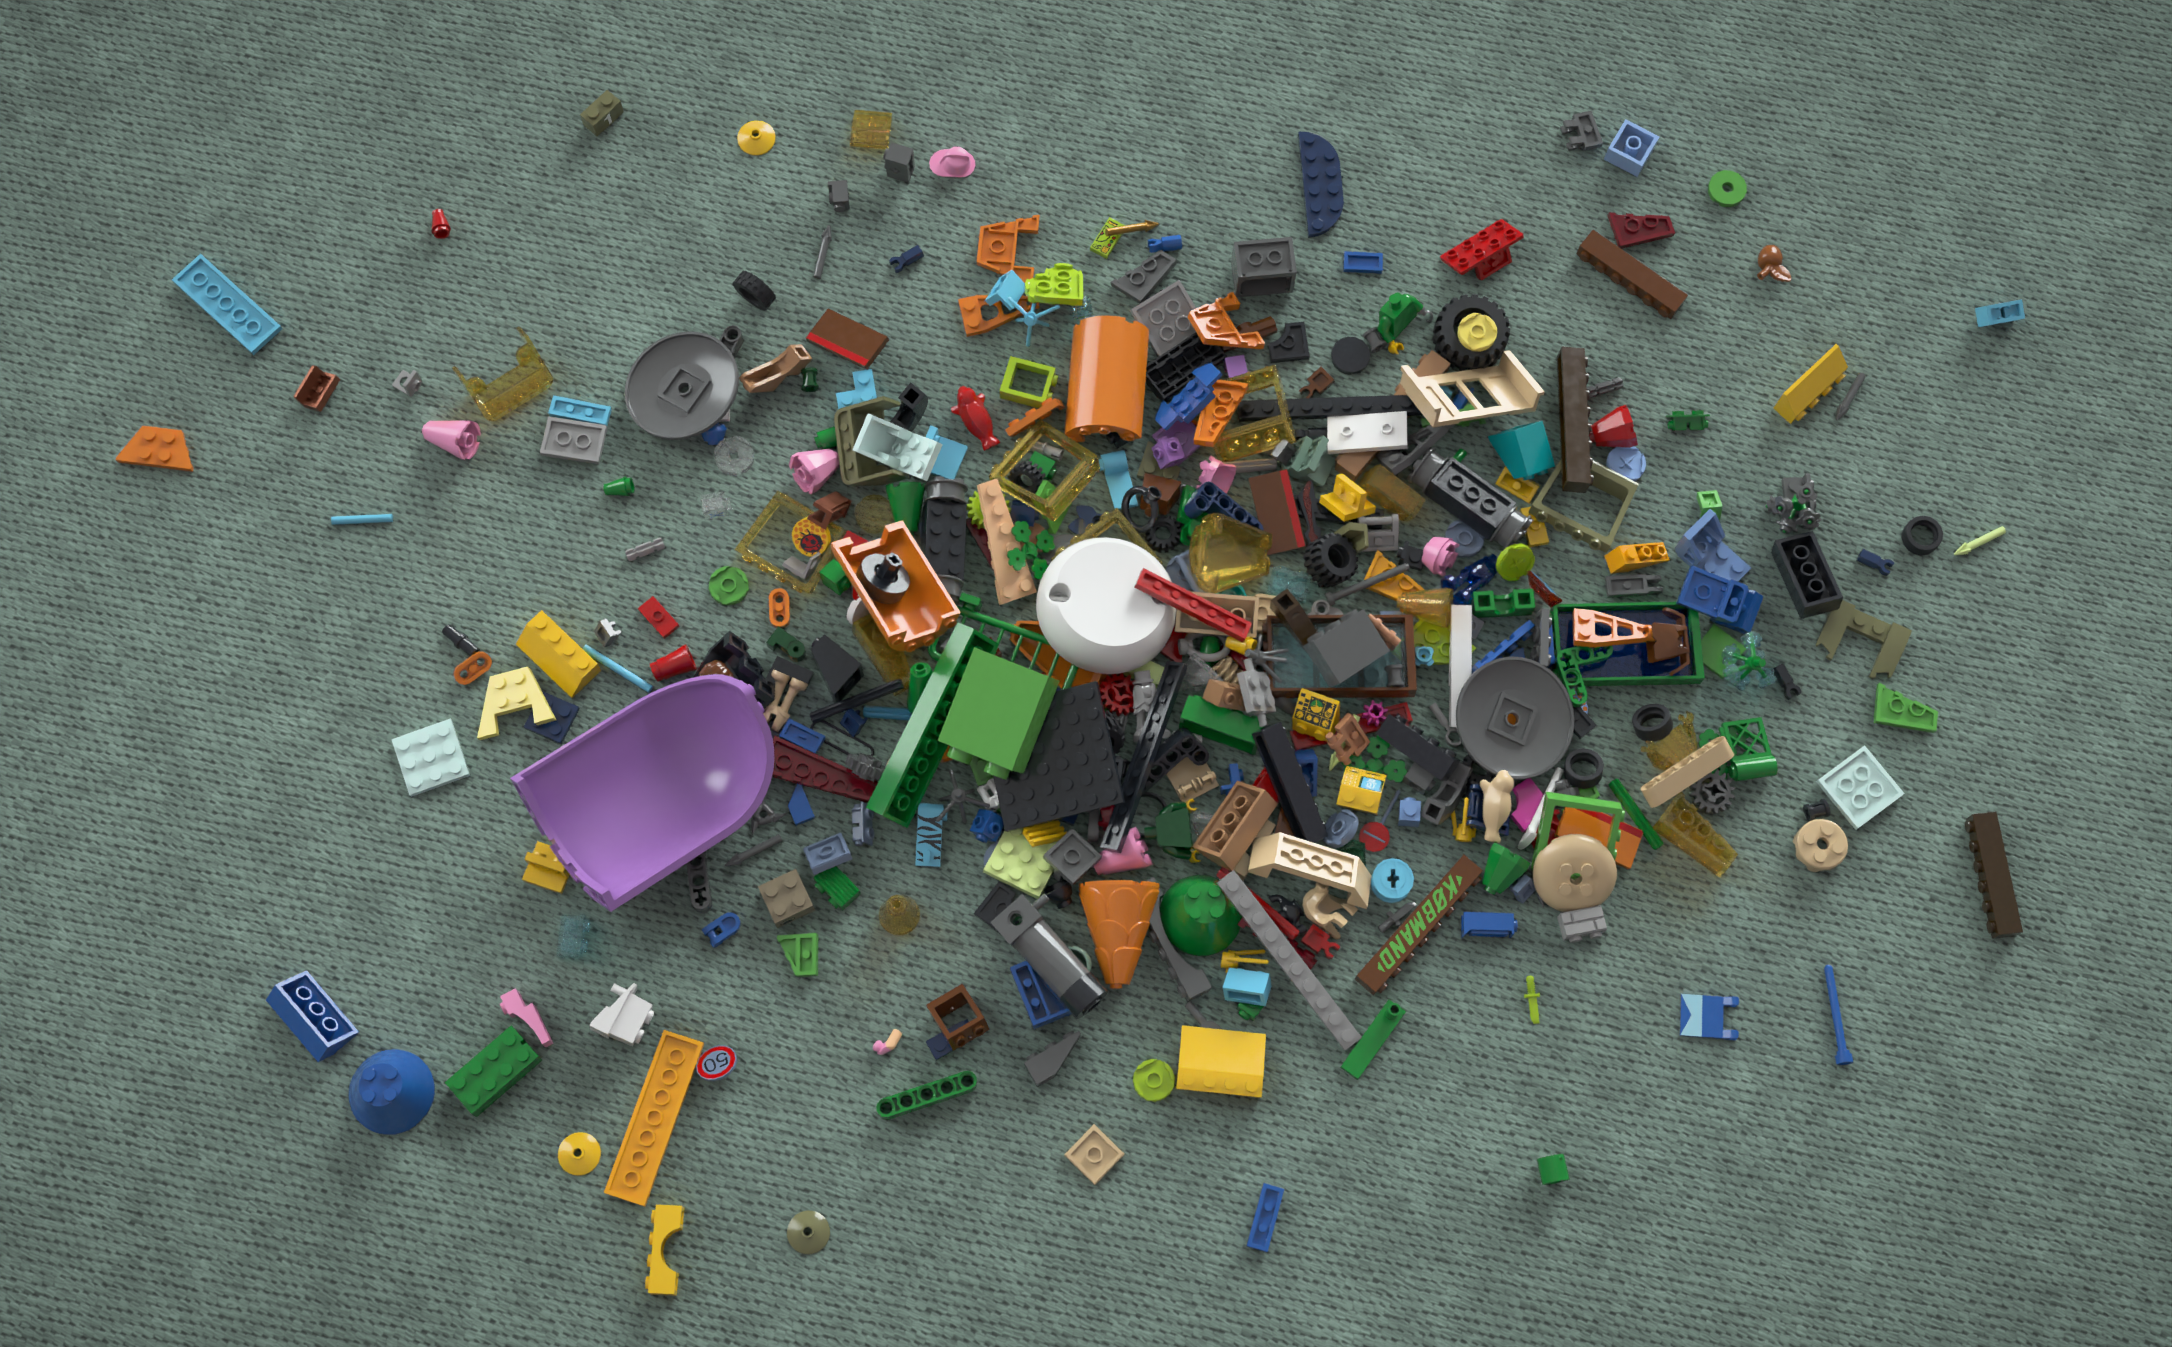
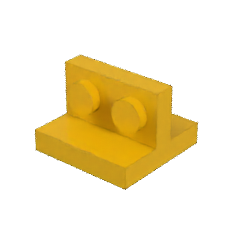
M1344 474L1336 475L1333 492L1321 495L1319 503L1342 521L1374 514L1376 506L1366 499L1367 492Z
M537 841L533 853L527 852L524 860L528 863L522 880L562 894L570 874L551 850V845Z

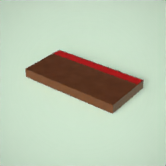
M827 309L807 335L806 340L867 370L888 343L889 338L833 310Z
M1288 469L1248 478L1257 518L1263 526L1262 539L1266 555L1269 556L1306 547Z

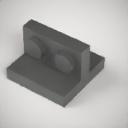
M1073 828L1043 855V859L1055 869L1053 877L1058 882L1064 878L1072 886L1102 858V855Z

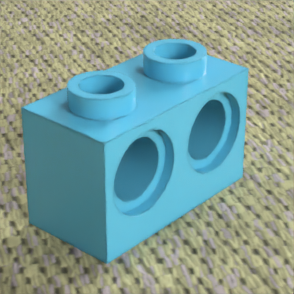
M2022 299L1975 308L1978 327L2025 319Z

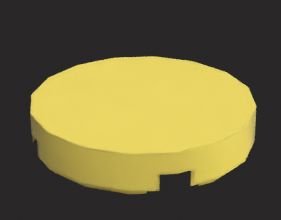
M1479 313L1467 315L1461 320L1458 327L1460 343L1471 351L1481 352L1487 350L1494 344L1497 337L1495 322L1487 315L1483 316L1479 315Z

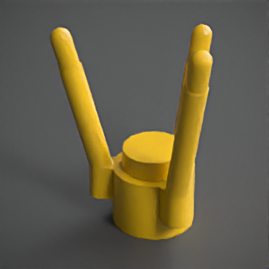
M1467 797L1464 799L1462 824H1459L1458 828L1455 810L1451 814L1452 836H1455V841L1472 842V838L1476 836V828L1472 827L1471 829L1470 826L1466 825L1469 801Z
M1264 949L1228 950V952L1222 953L1221 968H1226L1225 973H1227L1229 968H1238V962L1268 964L1269 961L1238 956L1264 954L1266 952Z

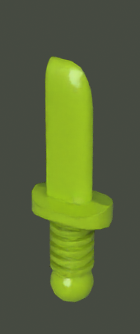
M1529 975L1526 977L1528 994H1524V998H1528L1531 1021L1534 1024H1540L1537 997H1540V993H1535L1534 977Z

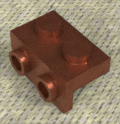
M312 365L293 397L305 408L321 412L341 379L334 374L323 372L317 366Z

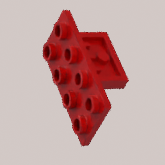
M1500 219L1456 247L1448 250L1440 256V259L1461 275L1475 268L1476 277L1482 281L1512 262L1509 246L1523 239L1524 235L1509 223Z

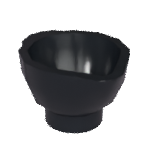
M1066 880L1057 882L1043 891V894H1046L1049 901L1056 904L1058 909L1064 908L1073 902L1071 898L1072 885Z

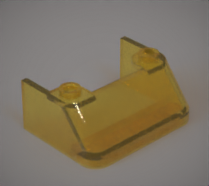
M520 326L516 329L525 344L516 351L515 356L519 365L486 385L480 377H471L466 380L456 366L452 367L473 402L489 421L500 419L548 389L553 383V376L529 336Z

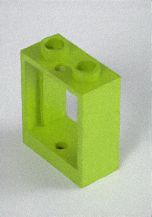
M1010 356L999 391L1000 398L1035 408L1042 407L1041 403L1053 397V393L1050 392L1052 386L1056 387L1058 376L1056 375V368ZM1017 368L1048 376L1042 397L1011 389Z

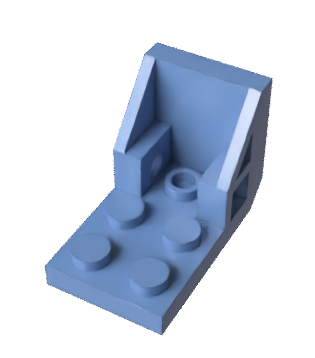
M1711 509L1683 535L1675 547L1677 555L1689 566L1693 565L1728 580L1733 579L1739 582L1751 569L1747 563L1722 542L1725 534L1716 513Z

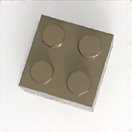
M796 869L758 886L777 928L815 911Z

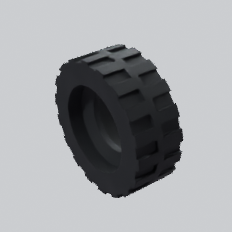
M743 270L732 284L745 300L760 310H767L776 299V295L769 286L750 272Z

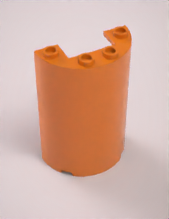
M1094 316L1081 320L1079 325L1075 324L1073 327L1064 433L1065 442L1077 444L1078 442H1085L1083 435H1090L1091 433L1109 434L1110 432H1117L1122 440L1125 441L1141 439L1149 329L1138 321L1130 323L1126 321L1125 317Z
M903 521L886 525L880 539L852 547L853 542L850 537L831 543L832 553L892 649L912 652L924 645L930 646L935 642V639L957 624L956 620L960 615L959 609ZM894 553L903 560L902 566L908 572L910 586L899 602L894 604L879 603L868 596L855 573L866 556L870 554L889 555Z

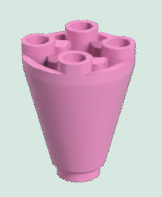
M1136 827L1129 830L1121 853L1105 850L1099 853L1102 855V858L1094 865L1098 875L1142 869L1153 865L1149 854L1145 853L1148 851V847L1144 839L1139 840L1141 836Z

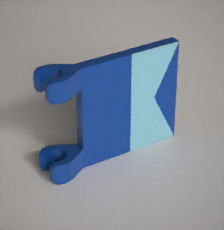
M1681 994L1680 1036L1737 1040L1739 1037L1737 1030H1723L1724 1006L1737 1007L1739 1005V998L1734 996L1720 997Z

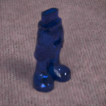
M1491 554L1489 557L1485 556L1462 569L1460 575L1456 578L1452 575H1446L1440 581L1443 593L1447 597L1451 596L1465 582H1469L1470 584L1452 596L1451 601L1454 605H1470L1472 593L1479 588L1485 587L1494 578L1495 574L1498 573L1496 570L1498 557L1495 554Z

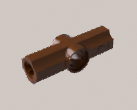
M1271 316L1254 323L1244 322L1236 327L1239 334L1258 331L1262 338L1277 333L1276 323ZM1220 346L1224 353L1238 348Z

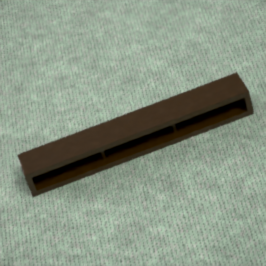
M1562 346L1557 355L1562 491L1586 493L1589 486H1592L1594 479L1593 474L1590 472L1593 458L1590 457L1592 441L1589 440L1591 423H1588L1590 406H1587L1589 389L1586 386L1589 379V374L1586 373L1588 357L1585 356V348Z

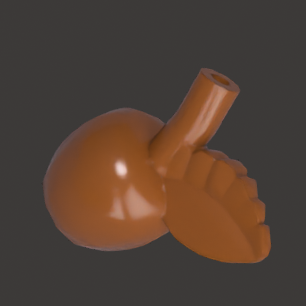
M1766 245L1759 252L1758 266L1762 271L1757 274V277L1760 280H1763L1769 274L1777 281L1790 282L1792 280L1789 271L1782 266L1783 257L1778 246Z

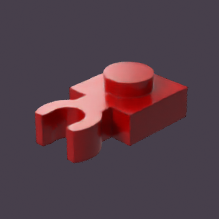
M1314 924L1301 940V943L1317 954L1320 950H1323L1328 959H1333L1334 957L1329 952L1330 948H1334L1337 951L1340 949L1337 943L1328 942L1327 940L1330 935Z

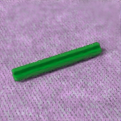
M1612 780L1608 784L1612 792L1636 826L1643 831V835L1654 850L1659 849L1663 846L1661 838L1620 780Z

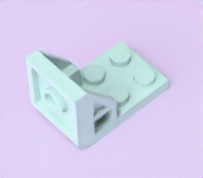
M867 414L853 451L927 481L943 444L912 433L874 415Z

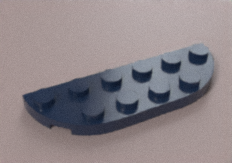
M1299 131L1298 139L1308 238L1328 232L1340 219L1344 204L1341 169L1338 154L1326 139L1314 133Z

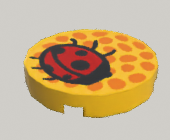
M806 517L798 521L793 527L792 540L797 550L808 557H812L818 552L822 554L827 550L831 542V536L828 527L825 530Z

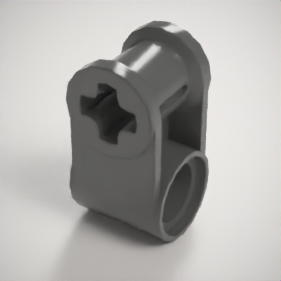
M734 325L728 326L719 339L730 350L734 358L744 342L740 329ZM732 335H738L734 340L729 339Z

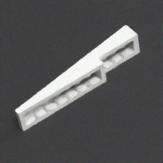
M1451 605L1449 727H1457V700L1463 685L1472 675V605Z

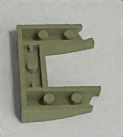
M1842 600L1838 610L1828 613L1815 646L1817 647L1822 644L1830 652L1826 658L1831 661L1845 630L1849 629L1882 644L1869 678L1875 679L1876 673H1888L1887 677L1891 678L1912 630L1894 622L1888 624L1856 610L1855 605Z

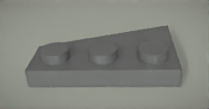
M1161 250L1143 261L1139 267L1125 272V275L1120 279L1111 281V286L1140 304L1150 296L1174 268L1177 261Z
M1542 608L1535 615L1532 641L1536 643L1530 653V659L1547 668L1551 662V655L1548 654L1551 645L1549 629L1552 624V617H1549L1550 609Z

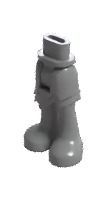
M1150 670L1134 672L1133 709L1137 721V729L1133 735L1134 742L1139 740L1146 721L1145 712L1149 711L1157 690L1155 684L1151 683L1154 680L1151 679ZM1165 729L1162 738H1168L1171 736V733L1168 729Z

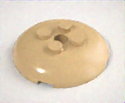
M1569 834L1552 840V843L1539 852L1533 866V882L1540 898L1550 907L1561 912L1601 905L1612 893L1617 879L1616 863L1611 852L1599 840L1583 834ZM1579 873L1580 876L1577 879L1573 880L1570 878L1572 874Z

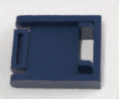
M1471 784L1470 790L1474 792L1469 793L1467 817L1471 820H1467L1466 825L1486 831L1483 820L1484 793L1480 785ZM1510 814L1499 829L1500 837L1509 835Z

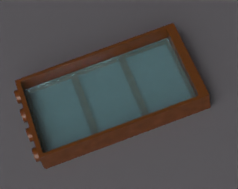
M1267 615L1266 623H1262V635H1266V641H1263V652L1289 649V652L1268 655L1286 658V662L1269 660L1265 662L1282 680L1281 683H1278L1267 672L1272 696L1274 698H1298L1301 689L1304 688L1329 698L1415 697L1417 684L1413 615H1373L1376 619H1381L1383 621L1382 624L1390 631L1396 632V636L1402 641L1393 652L1390 650L1342 683L1332 687L1328 686L1310 656L1276 615ZM1343 615L1307 616L1317 632L1323 631L1324 633L1323 628L1337 620L1341 622L1340 617ZM1396 664L1403 665L1401 673L1405 686L1386 687L1388 677L1384 667Z

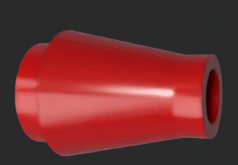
M435 209L432 211L431 232L436 238L444 239L449 236L451 228L443 210Z

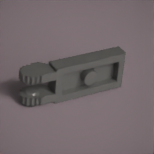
M1646 574L1606 576L1607 598L1663 593L1662 587H1648L1647 584L1660 582L1661 576Z

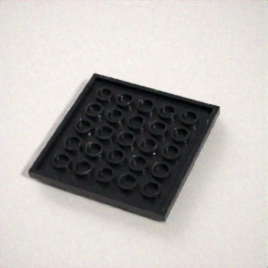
M1097 681L1056 691L1024 774L1010 770L1007 780L993 775L1005 832L1125 803Z

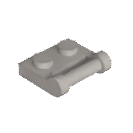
M1398 514L1385 517L1362 516L1357 518V523L1391 524V529L1368 530L1369 547L1362 552L1377 551V549L1379 551L1398 550Z

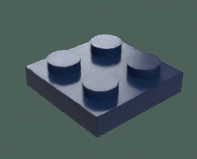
M543 692L556 721L536 725L532 709L524 728L562 745L580 708Z

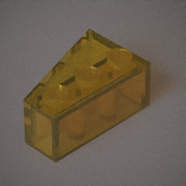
M1381 464L1365 471L1357 483L1359 487L1367 492V499L1393 514H1398L1399 519L1407 522L1414 519L1426 501L1425 498Z

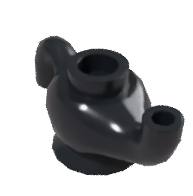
M1278 894L1268 897L1271 903L1278 902L1280 904L1281 910L1278 913L1299 930V934L1307 931L1304 924L1299 923L1300 916H1304L1295 899L1290 901Z

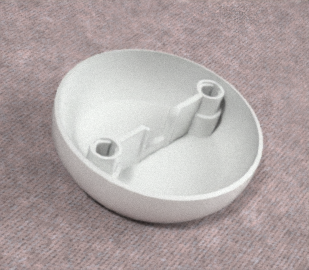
M1107 537L1092 538L1071 545L1058 554L1050 563L1039 584L1036 611L1044 637L1051 647L1065 660L1087 671L1102 674H1118L1145 665L1158 655L1170 638L1175 624L1177 609L1134 588L1143 568L1172 582L1164 567L1143 548L1121 539Z

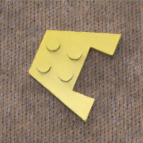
M529 667L490 676L477 736L478 739L484 740L499 736L497 716L531 707L536 725L556 721Z

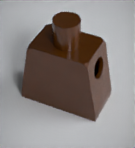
M1145 473L1143 487L1155 486L1160 490L1162 496L1157 501L1159 514L1167 515L1180 497L1181 481ZM1141 494L1140 508L1145 510V514L1150 517V504L1144 501V495Z

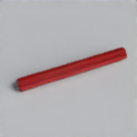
M1222 867L1218 871L1217 877L1221 880L1230 871ZM1247 886L1279 930L1289 939L1294 940L1299 935V930Z

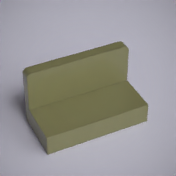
M1349 522L1334 532V534L1339 533L1342 537H1347L1348 542H1352V547L1357 552L1356 555L1369 547L1367 524Z

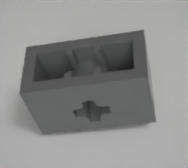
M891 142L889 149L886 148L883 155V160H885L884 169L887 171V177L909 183L915 168L914 151L912 148Z

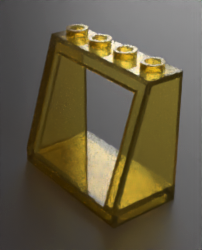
M1276 364L1224 379L1226 381L1248 383V390L1245 394L1274 386L1281 415L1223 431L1213 447L1218 460L1230 462L1274 449L1276 444L1283 438L1290 444L1296 443L1281 377Z

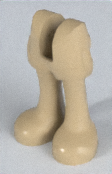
M773 669L771 676L775 679V700L764 709L765 712L763 714L768 724L772 715H776L772 730L779 732L790 718L788 711L795 696L800 691L806 690L808 684L792 677L788 692L781 706H778L790 676Z

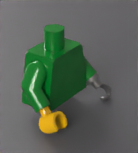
M1399 292L1392 294L1379 311L1378 331L1383 339L1389 343L1388 351L1392 354H1399L1397 349L1404 350L1403 344L1397 343L1394 340L1417 314L1425 316L1429 313L1430 319L1426 322L1428 323L1433 320V313L1428 310L1425 311V307L1412 295H1402Z

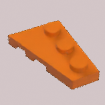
M1048 398L1041 403L1042 407L1039 409L1033 408L1025 413L1026 417L1019 420L1017 418L1008 424L1009 427L1005 429L1010 437H1014L1035 425V420L1046 419L1051 416L1052 410L1055 408L1059 410L1065 408L1063 402L1056 398Z

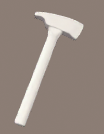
M1556 768L1545 792L1554 793L1556 789L1555 782L1560 780L1564 772L1563 769ZM1545 793L1526 833L1523 834L1518 844V849L1526 848L1537 836L1536 831L1540 823Z

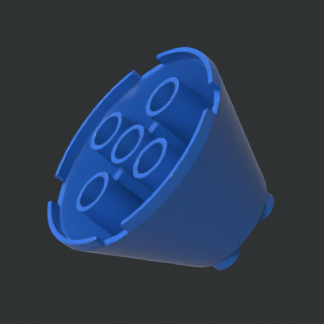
M399 1049L381 1051L367 1058L355 1071L349 1087V1103L356 1119L367 1129L384 1135L403 1133L415 1127L429 1112L435 1095L434 1079L428 1066L415 1054Z

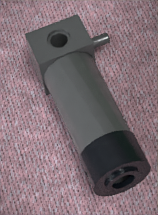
M1022 894L993 919L991 924L1022 955L1057 995L1060 1002L1073 1014L1074 1018L1079 1019L1098 1006L1108 993V990L1099 983L1092 972H1089L1038 912L1049 901L1046 894H1043L1033 904ZM1022 918V923L1015 926L1016 920Z

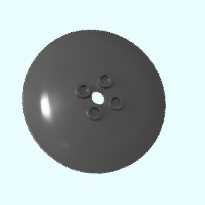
M679 332L668 335L646 348L632 365L625 385L627 409L636 424L652 436L667 440H681L697 436L716 425L731 408L738 392V366L730 350L720 340L711 335L701 332ZM689 386L687 392L681 393L683 387Z
M1504 657L1484 664L1467 679L1457 700L1456 726L1465 750L1480 767L1494 775H1497L1501 770H1506L1513 779H1527L1548 771L1564 756L1573 736L1574 711L1566 688L1551 670L1531 659ZM1509 714H1513L1516 717L1514 725L1510 724L1507 720Z

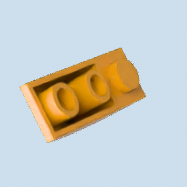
M1663 542L1622 545L1605 555L1611 574L1625 573L1670 560Z

